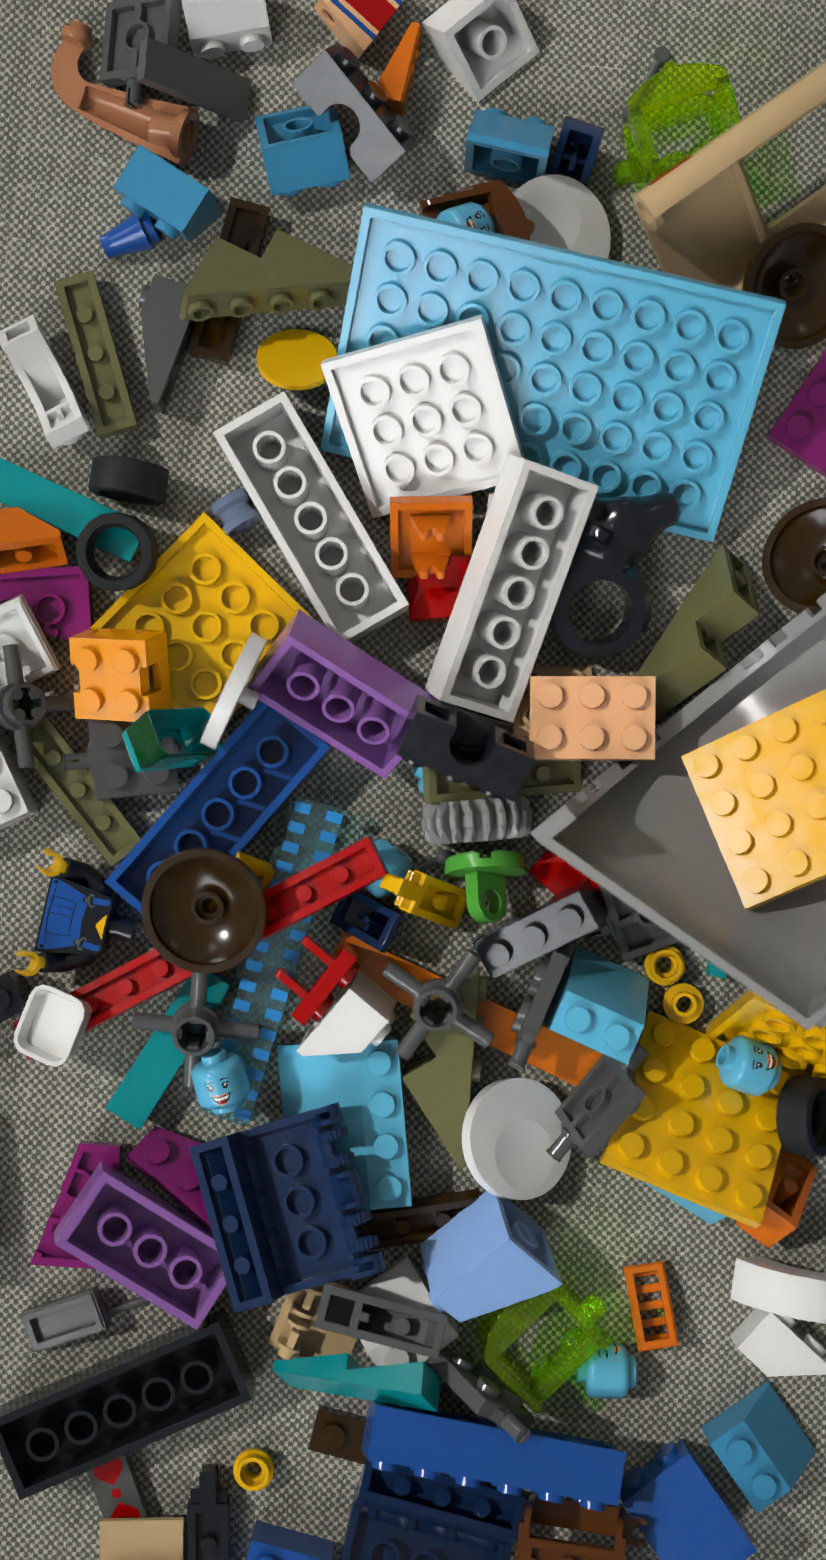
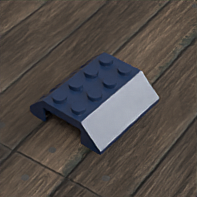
M339 1102L189 1147L234 1313L273 1303L283 1295L348 1277L352 1281L387 1269L382 1251L370 1252L369 1250L380 1245L378 1236L367 1235L361 1237L358 1225L367 1223L368 1220L372 1219L370 1209L358 1210L357 1208L368 1203L358 1167L350 1169L345 1167L346 1164L356 1161L354 1153L346 1151L337 1154L334 1142L348 1135L346 1126L334 1128L333 1125L335 1122L344 1120Z
M365 1459L351 1504L339 1560H509L511 1546L518 1542L519 1522L522 1518L526 1497L497 1491V1489L482 1485L480 1488L455 1483L456 1479L439 1474V1480L421 1478L413 1475L414 1471L410 1470V1467L398 1465L397 1472L379 1470L372 1467L369 1459Z

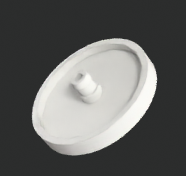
M549 174L533 178L513 192L524 211L525 217L535 224L530 241L608 259L611 246L609 221L600 201L585 185L567 176Z
M253 632L251 633L200 740L201 744L214 750L217 748L238 703L249 709H254L260 694L246 687L268 639Z
M507 1078L495 1081L484 1087L475 1096L466 1112L462 1126V1149L467 1167L482 1188L499 1198L530 1200L540 1197L557 1184L568 1165L571 1149L561 1159V1162L554 1160L546 1151L562 1133L561 1121L555 1114V1111L562 1103L542 1083L528 1078Z

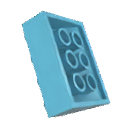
M398 1034L387 1035L378 1046H374L370 1042L362 1053L302 1056L296 1051L301 1042L277 1044L283 1118L339 1102L344 1120L335 1122L333 1125L334 1128L346 1126L348 1135L344 1136L341 1140L335 1141L334 1144L337 1154L346 1151L354 1153L356 1161L346 1164L345 1167L346 1169L358 1167L368 1202L357 1208L373 1210L412 1206L400 1055L395 1051L399 1045Z

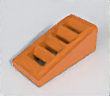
M413 21L377 82L386 95V103L396 115L401 116L405 114L422 44L420 23Z
M664 1261L623 1267L637 1351L679 1346ZM658 1275L659 1283L635 1286L634 1278ZM657 1291L661 1293L660 1300L638 1303V1294ZM663 1308L664 1316L641 1320L640 1311ZM666 1325L667 1333L644 1336L643 1328Z

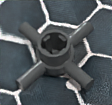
M19 644L4 645L2 648L7 685L0 689V729L14 731L19 769L35 767L30 728L35 727L44 717L45 713L74 711V695L45 696L40 688L24 682ZM13 701H18L20 703L18 704L19 709L14 710Z
M467 949L446 979L434 978L424 983L391 961L382 975L414 997L413 1012L417 1020L395 1049L396 1053L402 1058L409 1060L429 1031L441 1032L452 1026L458 1028L484 1048L489 1045L495 1034L463 1012V997L459 990L482 959L476 952ZM432 994H440L439 998L443 999L446 1003H450L452 1006L448 1011L440 1008L436 1014H433L428 1009L431 1006L430 996Z
M192 972L190 1001L181 1005L174 1013V1016L134 1012L132 1029L171 1032L176 1048L185 1054L183 1085L194 1088L191 1078L192 1068L201 1061V1055L208 1052L218 1040V1037L258 1040L259 1023L221 1020L214 1006L207 1002L209 973ZM191 1023L204 1024L201 1027V1034L192 1033L193 1025Z

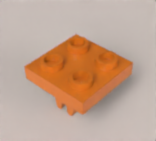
M472 495L390 497V572L393 578H414L418 574L421 579H428L429 574H435L438 579H444L449 566V557L442 556H472Z

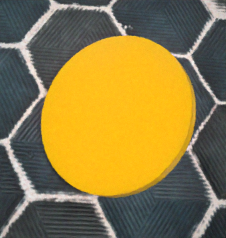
M289 329L277 332L261 343L256 356L257 368L265 380L277 387L287 390H308L326 382L320 364L324 359L337 356L334 345L321 334L304 329Z

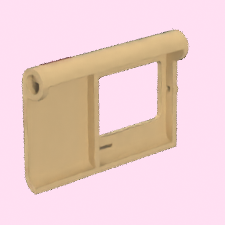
M826 61L634 194L632 197L634 207L662 272L742 290L748 263L758 246L770 234L779 228L798 222H811L826 226V185L775 221L766 225L744 168V162L749 155L826 102Z

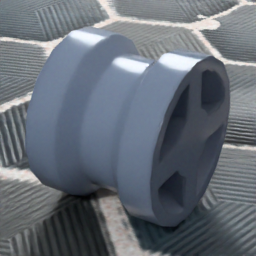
M245 488L228 493L217 500L210 508L214 516L221 518L224 523L222 530L226 536H236L254 526L262 518L257 509L251 508L249 505V495Z

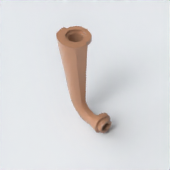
M70 20L69 25H63L61 30L63 40L51 64L52 84L60 99L72 110L104 129L137 146L141 144L154 154L177 165L186 166L194 151L199 132L200 118L197 108L142 96L141 109L127 108L124 105L126 92L87 82L80 75V60L93 48L92 28L76 20Z

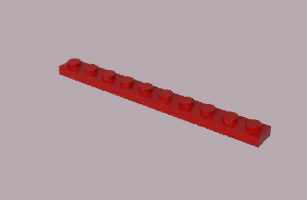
M366 837L265 890L267 922L260 942L383 879L387 875L388 870L372 837ZM154 948L69 994L91 1005L92 1013L84 1032L85 1034L192 978V972L173 965ZM19 1020L12 1023L15 1030L17 1028Z

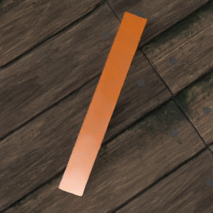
M344 931L333 954L337 956L348 942L360 952L356 960L361 965L359 970L397 1002L410 1008L413 1006L414 997L382 975L391 961L422 983L434 978L446 979L387 950L385 953L380 952ZM486 998V1001L478 1000L477 1016L485 1017L484 1027L495 1034L489 1045L512 1056L515 1048L513 1044L518 1033L511 1031V1027L518 1012L489 998ZM541 1024L534 1040L537 1045L532 1049L526 1063L577 1086L603 1053L550 1030L546 1025Z

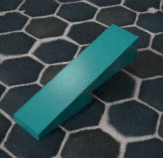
M0 458V503L9 508L19 507L75 539H78L80 532L92 519L101 514L117 512ZM119 527L109 528L100 534L94 548L130 565L139 546V541L127 529Z
M209 973L207 1002L217 1010L233 983L217 973ZM192 978L184 983L165 1015L174 1016V1013L181 1005L190 1001ZM191 1023L193 1025L192 1033L201 1034V1027L204 1024ZM153 1032L106 1106L107 1110L139 1130L147 1122L185 1061V1054L176 1048L171 1032Z
M349 1353L290 1360H275L273 1364V1372L293 1388L438 1412L440 1378L425 1362L363 1368Z

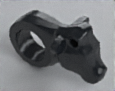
M660 491L641 497H595L549 622V626L559 642L576 655L586 658L611 657L630 647L641 631L647 632L651 619V598L644 578L636 565L654 543L658 535L679 520L681 515L680 504L673 494L667 491ZM591 581H611L619 587L624 596L625 612L622 622L614 632L604 638L590 640L579 637L570 625L569 608L572 598L579 588Z

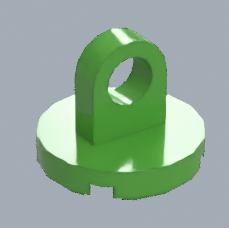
M494 850V852H491V858H487V855H482V858H480V852L469 851L449 856L444 861V877L452 881L465 882L468 911L471 917L480 924L497 922L504 917L507 909L506 880L523 876L526 873L525 857L521 853L514 851ZM485 895H486V897H487V899H488V901H489V911L487 910V908H486V906H485V902H484V896H485Z

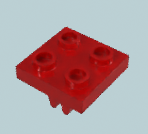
M307 934L300 943L328 965L311 988H308L282 967L274 974L275 977L302 999L290 1016L303 1026L310 1018L318 1022L335 999L330 994L336 985L344 989L358 972L361 965L356 960L360 952L348 942L338 955L335 956Z

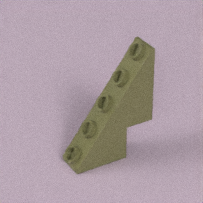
M279 229L276 230L261 258L216 236L183 293L179 318L182 320L204 321L215 317L233 316L241 318L249 314L269 312L282 314L291 310H323L328 307L345 306L353 265Z
M725 545L718 548L635 675L656 676L655 720L725 671L727 666L722 642L760 615L749 566Z
M476 966L459 990L463 997V1012L484 1026L485 1017L477 1016L478 1000L486 1001L488 976H480L481 970ZM432 994L430 996L431 1006L428 1009L433 1014H436L440 1008L448 1011L452 1006L450 1003H446L443 999L439 998L440 994ZM412 1006V1009H411V1012H410L409 1015H410V1017L412 1018L413 1022L415 1023V1021H416L417 1019H416L415 1014H414V1012H413V1006ZM452 1026L441 1032H428L424 1039L432 1051L406 1066L401 1078L454 1161L462 1170L465 1166L462 1149V1126L469 1105L475 1098L471 1096L472 1081L480 1082L482 1057L474 1056L475 1041L455 1026Z

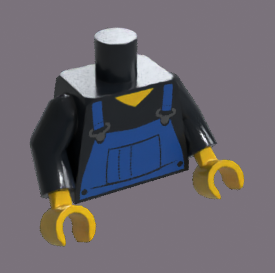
M51 848L43 849L42 852L48 856H53L54 860L52 865L47 868L36 865L40 872L51 877L34 951L41 953L37 955L35 952L23 949L18 950L15 955L20 957L28 956L30 964L25 970L15 969L14 971L17 974L28 977L35 975L38 971L41 973L70 972L93 964L98 955L107 953L111 939L132 943L136 934L138 920L116 915L120 897L112 894L113 890L104 882L106 879L93 865L68 857L62 858L60 854Z

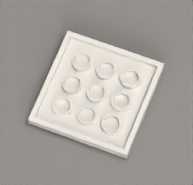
M483 314L324 359L320 364L372 518L390 514V497L460 496L497 486L507 454L524 458Z

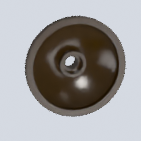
M798 222L779 228L758 246L748 263L742 290L785 300L786 302L774 343L776 346L800 349L817 344L826 338V226ZM788 276L789 285L783 289L784 279Z
M826 498L805 502L789 511L774 526L764 546L762 570L765 582L774 597L786 608L796 613H801L808 607L815 615L822 609L816 600L826 593V571H824L826 566Z
M199 847L183 850L172 855L154 870L144 888L141 901V915L143 926L150 942L166 960L190 972L203 974L217 973L240 964L257 947L266 927L267 902L258 878L243 861L219 849ZM206 898H212L216 901L217 910L212 911L206 907Z

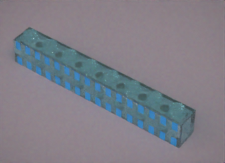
M297 796L296 803L288 802L282 820V825L287 826L288 829L284 842L276 841L270 858V863L276 866L272 881L268 883L263 891L333 855L346 810L301 796ZM314 914L263 940L248 956V959L237 965L233 981L239 982L240 985L236 998L228 997L221 1020L259 1023L258 1040L218 1037L212 1049L224 1048L226 1053H235L241 1056L251 1090L248 1096L243 1099V1106L232 1112L214 1114L211 1109L203 1107L200 1112L248 1127L252 1120L291 993V989L275 977L274 974L282 967L294 977L296 976L305 947L300 942L306 934H309Z

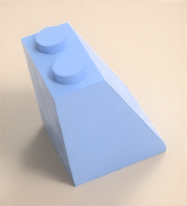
M487 1191L419 1245L423 1258L422 1270L428 1280L430 1288L428 1297L431 1303L439 1312H447L458 1322H463L556 1290L563 1284L545 1230L512 1201L499 1198Z

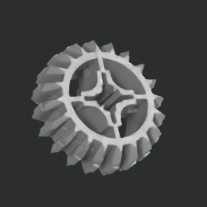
M516 796L514 801L501 797L497 799L487 798L428 803L422 808V831H424L425 841L431 845L522 838L531 832L532 811L529 809V800L523 796Z

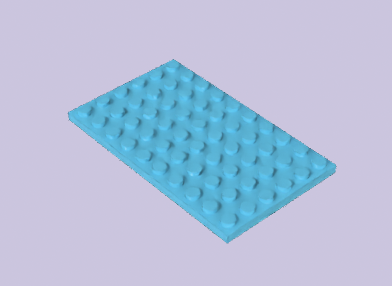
M366 203L362 213L337 356L483 314L525 459L599 486L595 496L598 498L641 497L660 491L670 492L679 501L681 515L673 526L663 531L713 542L784 314L786 302L785 300ZM330 394L320 451L352 458ZM496 486L490 487V488H486V489H487V490H491V491H495Z

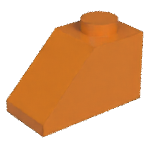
M19 507L0 509V574L69 564L60 530Z
M781 1147L762 1224L757 1228L736 1221L735 1224L769 1249L797 1229L818 1168L799 1154L788 1153Z

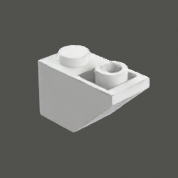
M755 1308L730 1335L737 1349L767 1377L826 1375V1360L823 1357L826 1349L809 1333L804 1338L801 1337L792 1328L797 1323L793 1318Z

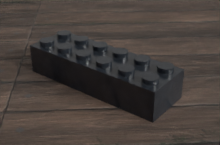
M225 1309L207 1315L197 1330L189 1325H184L0 1405V1454L19 1499H25L252 1400L256 1382Z

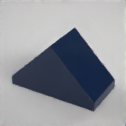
M566 116L548 175L567 176L587 187L605 128Z
M358 891L339 901L330 922L378 951L385 953L404 913Z

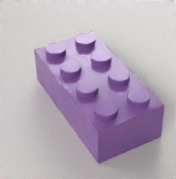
M301 610L297 611L257 664L248 689L260 694L258 700L384 779L402 760L401 756L396 755L397 736L417 695L435 702L437 701V698Z
M100 1161L54 1231L55 1245L196 1330L226 1286L212 1232L197 1219L103 1161Z

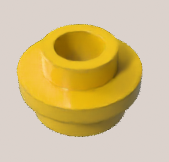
M669 945L647 953L644 960V970L648 978L654 983L663 986L671 985L682 977L685 971V960L677 948ZM662 957H667L671 962V967L666 972H660L657 968V962Z
M678 983L667 989L663 996L662 1006L669 1019L679 1024H689L697 1020L701 1015L704 1001L696 987L687 983ZM684 996L688 997L691 1002L689 1009L679 1011L677 1008L678 999Z
M253 1447L243 1450L237 1456L233 1466V1475L239 1486L249 1491H258L265 1488L271 1482L274 1475L272 1457L260 1448ZM251 1462H256L261 1466L262 1470L258 1473H251L247 1469V1465Z

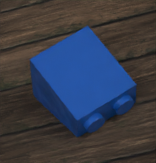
M683 1438L675 1444L671 1442L661 1447L656 1452L653 1461L642 1469L637 1467L631 1470L622 1479L620 1492L622 1503L630 1515L647 1518V1525L637 1524V1526L660 1560H746L757 1551L741 1516Z

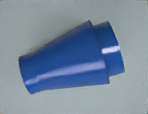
M146 213L143 214L142 218L132 214L109 232L101 235L100 242L107 257L112 259L120 255L156 249V244L163 241L162 232L154 227L157 221Z

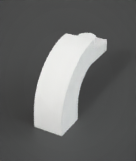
M32 314L1 330L0 344L26 389L38 414L44 435L52 449L60 445H70L77 442L85 432L90 430L91 426L58 358Z
M763 1256L736 1258L730 1299L769 1313L826 1324V1273L792 1267Z

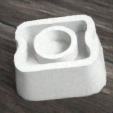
M43 984L35 987L28 997L14 1033L13 1041L16 1049L24 1055L49 1066L57 1067L66 1063L75 1056L91 1017V1005L52 986Z

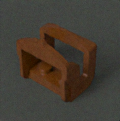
M501 180L472 185L460 191L420 201L419 215L436 219L443 210L474 202L480 204L492 218L495 226L494 233L530 241V236L535 229L534 222L525 217L516 196Z
M531 1494L523 1508L522 1518L519 1522L516 1560H625L626 1544L645 1546L646 1540L635 1537L632 1528L636 1524L647 1525V1518L630 1515L622 1507L606 1505L605 1511H596L580 1507V1502L570 1499H564L563 1504L541 1500L538 1498V1494ZM535 1523L616 1536L615 1548L531 1535V1530Z

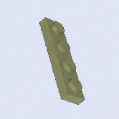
M92 270L54 281L98 437L104 439L139 429L95 273Z
M44 714L40 722L35 727L30 728L35 759L34 768L109 865L115 867L130 853L142 839V836L113 799L96 801L94 780L88 769L63 771V763L79 761L62 762V754H74L77 752L50 717Z
M535 760L516 796L581 791V761ZM426 766L423 767L424 802L437 803L492 798L481 792L478 787L465 782L455 783L449 781L440 772Z

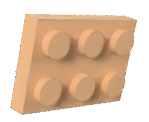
M530 676L529 740L533 741L535 760L655 761L656 676Z

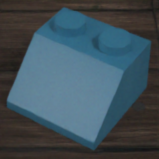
M309 105L255 116L271 196L278 194L293 196L300 193L303 189L315 186L331 188L339 185L343 180L351 179L342 130L335 107L319 117Z
M488 108L485 111L476 109L466 139L464 171L518 184H525L533 178L545 175L555 126L548 125L547 122L536 117H527L525 119L510 117L506 112L496 108Z
M139 144L113 186L123 198L120 203L121 206L139 218H142L143 214L146 213L157 221L154 227L174 241L179 235L191 242L214 223L223 212L208 188L141 144Z
M768 1381L701 1427L710 1446L757 1514L792 1490L816 1452Z

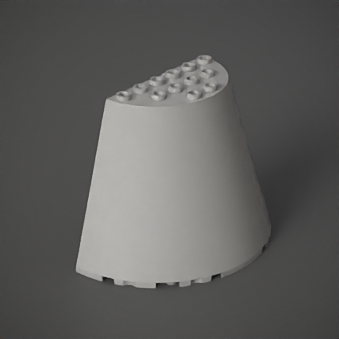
M826 593L816 600L817 604L822 608L814 615L807 607L655 730V761L615 762L593 781L599 788L595 793L586 786L530 832L537 842L807 1030L814 1025L818 1028L826 1026V878L750 911L746 910L681 756L826 689Z

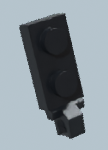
M202 1464V1471L199 1473V1488H191L190 1498L187 1504L188 1560H231L230 1498H228V1488H219L218 1464Z

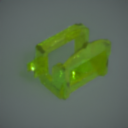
M668 61L664 64L661 72L645 81L631 95L627 102L628 123L623 128L621 135L627 159L616 163L617 169L613 171L618 186L635 182L637 186L643 189L656 178L740 121L735 92L724 66L709 63L677 65L672 61ZM714 90L715 95L704 93ZM703 115L706 116L713 138L700 144L697 150L683 154V151H675L659 159L650 134Z
M561 1275L563 1284L559 1288H554L550 1292L483 1314L477 1329V1336L482 1341L484 1347L485 1363L536 1414H540L544 1410L543 1403L600 1347L606 1350L612 1342L606 1324L600 1319L607 1311L604 1307L605 1304L593 1292L583 1301ZM558 1301L581 1327L578 1325L572 1327L561 1339L560 1344L562 1346L551 1357L546 1354L533 1365L530 1371L532 1375L530 1376L506 1349L546 1310Z

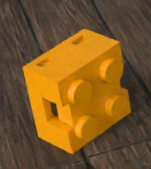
M90 628L69 637L71 664H75L79 669L80 689L73 692L75 719L135 722L148 710L172 709L167 634L165 630Z

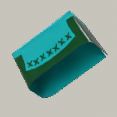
M202 707L146 711L121 734L136 772L194 767L216 753L222 746L221 740L215 750L200 743L211 714ZM172 737L181 744L184 753L169 754L165 752L161 747L163 738Z

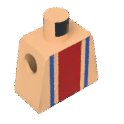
M318 0L314 9L340 43L351 50L359 59L404 0Z

